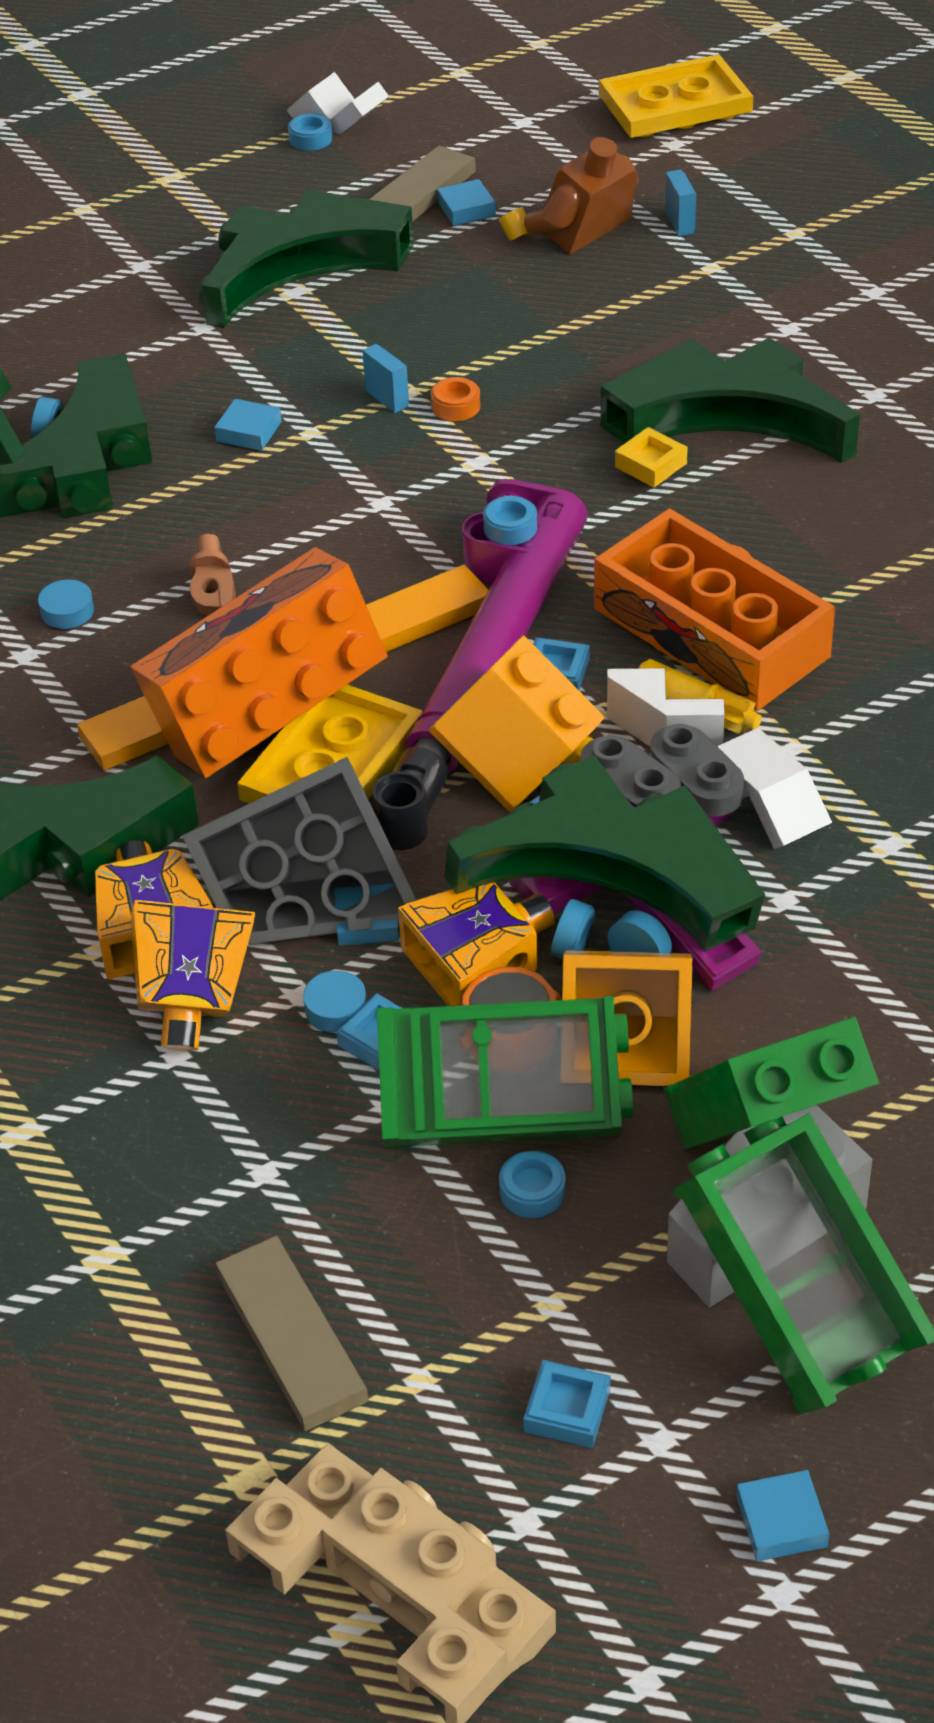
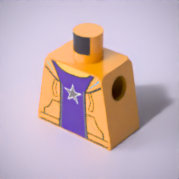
M132 840L118 848L116 851L117 862L101 865L95 871L97 933L107 980L135 973L131 929V912L135 900L213 908L181 851L169 849L152 853L150 846L146 842Z
M495 882L478 886L456 894L451 889L398 907L401 949L447 1006H461L463 994L469 984L484 972L500 967H521L535 972L537 969V933L553 926L555 923L551 906L542 894L535 893L513 904Z
M142 900L134 901L131 912V929L137 1007L141 1010L164 1012L161 1047L178 1050H198L202 1016L226 1017L232 1005L254 924L255 912Z

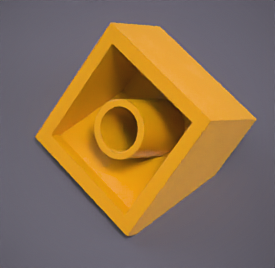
M523 635L428 731L511 812L542 782L544 776H547L554 768L559 766L585 740L605 717Z
M566 950L563 955L562 1000L603 998V996H613L614 1013L627 1015L628 1053H617L619 1079L630 1078L632 1085L669 1086L689 1077L692 955L685 953ZM588 1022L562 1023L560 1083L592 1084Z

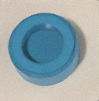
M316 113L302 114L293 118L288 124L289 143L294 148L303 151H315L325 148L333 139L331 121L325 116Z
M40 397L38 399L32 418L31 439L48 427L63 411L64 407L60 400Z
M518 496L497 498L488 503L483 511L484 533L490 540L502 545H517L527 542L537 532L536 507L530 501Z
M60 580L53 582L43 588L38 596L41 618L47 625L54 628L71 629L81 626L94 613L91 590L81 581Z
M571 899L568 902L551 946L552 957L563 960L566 950H584L594 922L595 910H593V906L575 899Z
M636 910L628 911L620 917L608 932L607 939L611 952L671 953L672 944L667 930L661 922L648 913Z
M328 971L317 975L309 981L303 993L305 1014L308 1021L317 1029L326 1032H337L367 1003L366 991L362 981L355 975L344 971Z
M525 1151L510 1157L501 1167L499 1173L500 1199L503 1205L513 1214L524 1218H541L556 1211L563 1203L566 1192L565 1171L561 1163L553 1156L540 1151Z

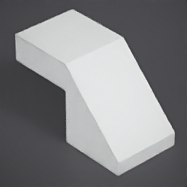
M334 72L305 93L287 109V112L293 118L307 113L323 115L331 121L332 132L342 134L389 96L380 83L377 82L354 99Z
M664 668L607 669V718L651 747V740L656 732L664 727L675 724L695 727L701 730L717 746L723 744L724 699L666 700Z
M756 728L718 746L741 769L744 775L743 798L750 797L774 849L832 823L807 768L761 729Z

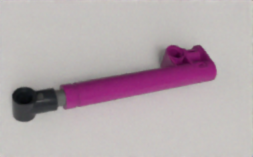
M515 479L496 481L488 491L487 504L497 498L509 495L522 497L533 503L536 507L537 532L530 540L522 544L502 545L490 540L484 533V510L469 516L463 522V564L483 584L491 585L419 715L417 723L408 735L405 744L406 750L401 754L392 772L380 777L374 784L372 790L374 813L393 850L412 849L426 839L428 833L427 816L448 779L449 772H452L459 764V761L428 730L523 635L526 637L584 528L588 517L587 509L581 499L573 493L563 489Z

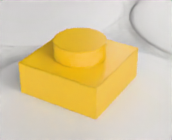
M647 427L615 450V468L655 488L687 464L688 447Z

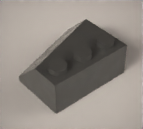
M348 757L182 836L216 908L255 912L254 924L248 944L337 933V923L348 922L349 931L371 929V921L397 919L399 925L398 907L416 901ZM394 883L393 887L370 897L369 885ZM362 886L363 899L361 902L344 910L335 908L334 888Z

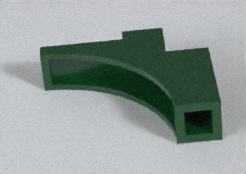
M307 190L297 206L291 208L289 214L239 205L228 222L223 223L221 226L218 243L219 248L223 252L209 276L203 278L200 285L199 300L205 307L207 325L225 328L238 312L255 299L271 290L299 279L345 270L377 269L399 271L414 247L412 206Z
M767 338L727 360H723L693 339H689L601 385L600 427L624 444L647 427L667 437L705 431H742L792 440L825 453L840 463L854 457L857 453L860 413L804 378V360L771 338Z
M126 353L77 362L78 377L76 386L63 411L48 427L22 445L26 453L16 462L0 465V517L58 506L60 507L62 519L113 509L107 471L152 463L147 422Z
M157 755L127 770L84 782L45 786L0 783V900L49 869L63 883L70 881L88 897L96 893L95 871L101 865L117 862L116 851L122 844L132 840H141L150 846L152 853H156L199 826L193 784Z
M595 755L575 764H561L554 768L547 776H544L542 778L538 803L522 804L513 809L507 816L485 826L468 827L457 834L454 839L448 841L444 877L456 894L478 886L519 878L551 877L597 884L622 892L660 911L686 931L704 952L755 929L765 898V893L686 786H682L664 795L662 793L652 794L633 808Z

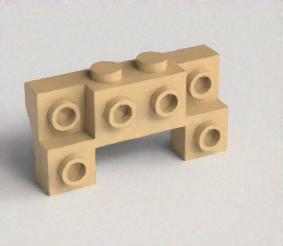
M329 1443L287 1485L275 1478L225 1529L230 1554L240 1562L249 1553L271 1570L273 1586L284 1595L325 1553L328 1569L418 1637L396 1662L398 1683L410 1693L419 1684L445 1705L447 1723H465L496 1687L512 1672L532 1660L556 1632V1610L496 1567V1551H494L492 1543L480 1529L468 1522L458 1524L437 1509L432 1497L417 1483L410 1480L402 1483L382 1468L374 1475H371Z

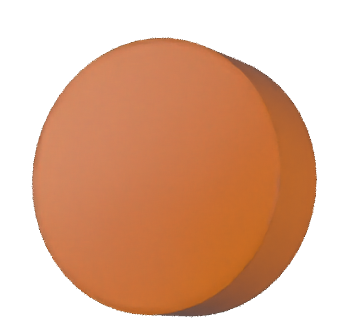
M446 378L436 383L431 389V409L434 415L440 419L454 422L464 421L474 417L480 410V389L475 382L467 378Z

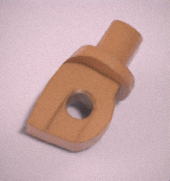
M203 534L197 540L198 553L194 554L190 559V574L192 576L190 593L196 610L202 615L209 616L235 599L236 592L231 568L227 557L222 553L219 538L213 534ZM209 590H216L214 593H207Z

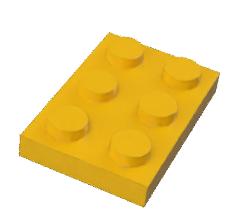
M719 54L599 79L600 98L630 138L650 137L656 132L675 128L687 129L698 123L716 119L728 120L739 114L753 112V95Z
M345 685L282 728L237 783L239 800L252 803L345 757H348L369 799L377 780L391 771L401 754L406 750V739L413 726L417 723L422 710L350 685Z

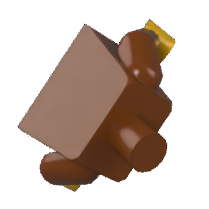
M597 137L590 142L588 152L566 163L558 170L544 209L526 214L524 208L520 207L499 218V222L509 241L526 234L537 235L545 233L565 252L571 255L631 219L634 191L639 182V176L632 161L627 156L617 153V145L614 141L605 137Z

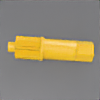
M648 659L640 664L639 669H665L666 700L724 699L725 729L737 734H745L746 728L754 730L759 727L762 716L753 711L756 702L727 691L718 684H708L652 659Z

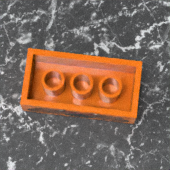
M670 508L594 558L595 610L710 683L718 684L727 691L756 702L753 709L756 712L831 657L835 606Z
M314 547L131 665L130 668L175 758L206 779L386 659L388 655L349 564Z

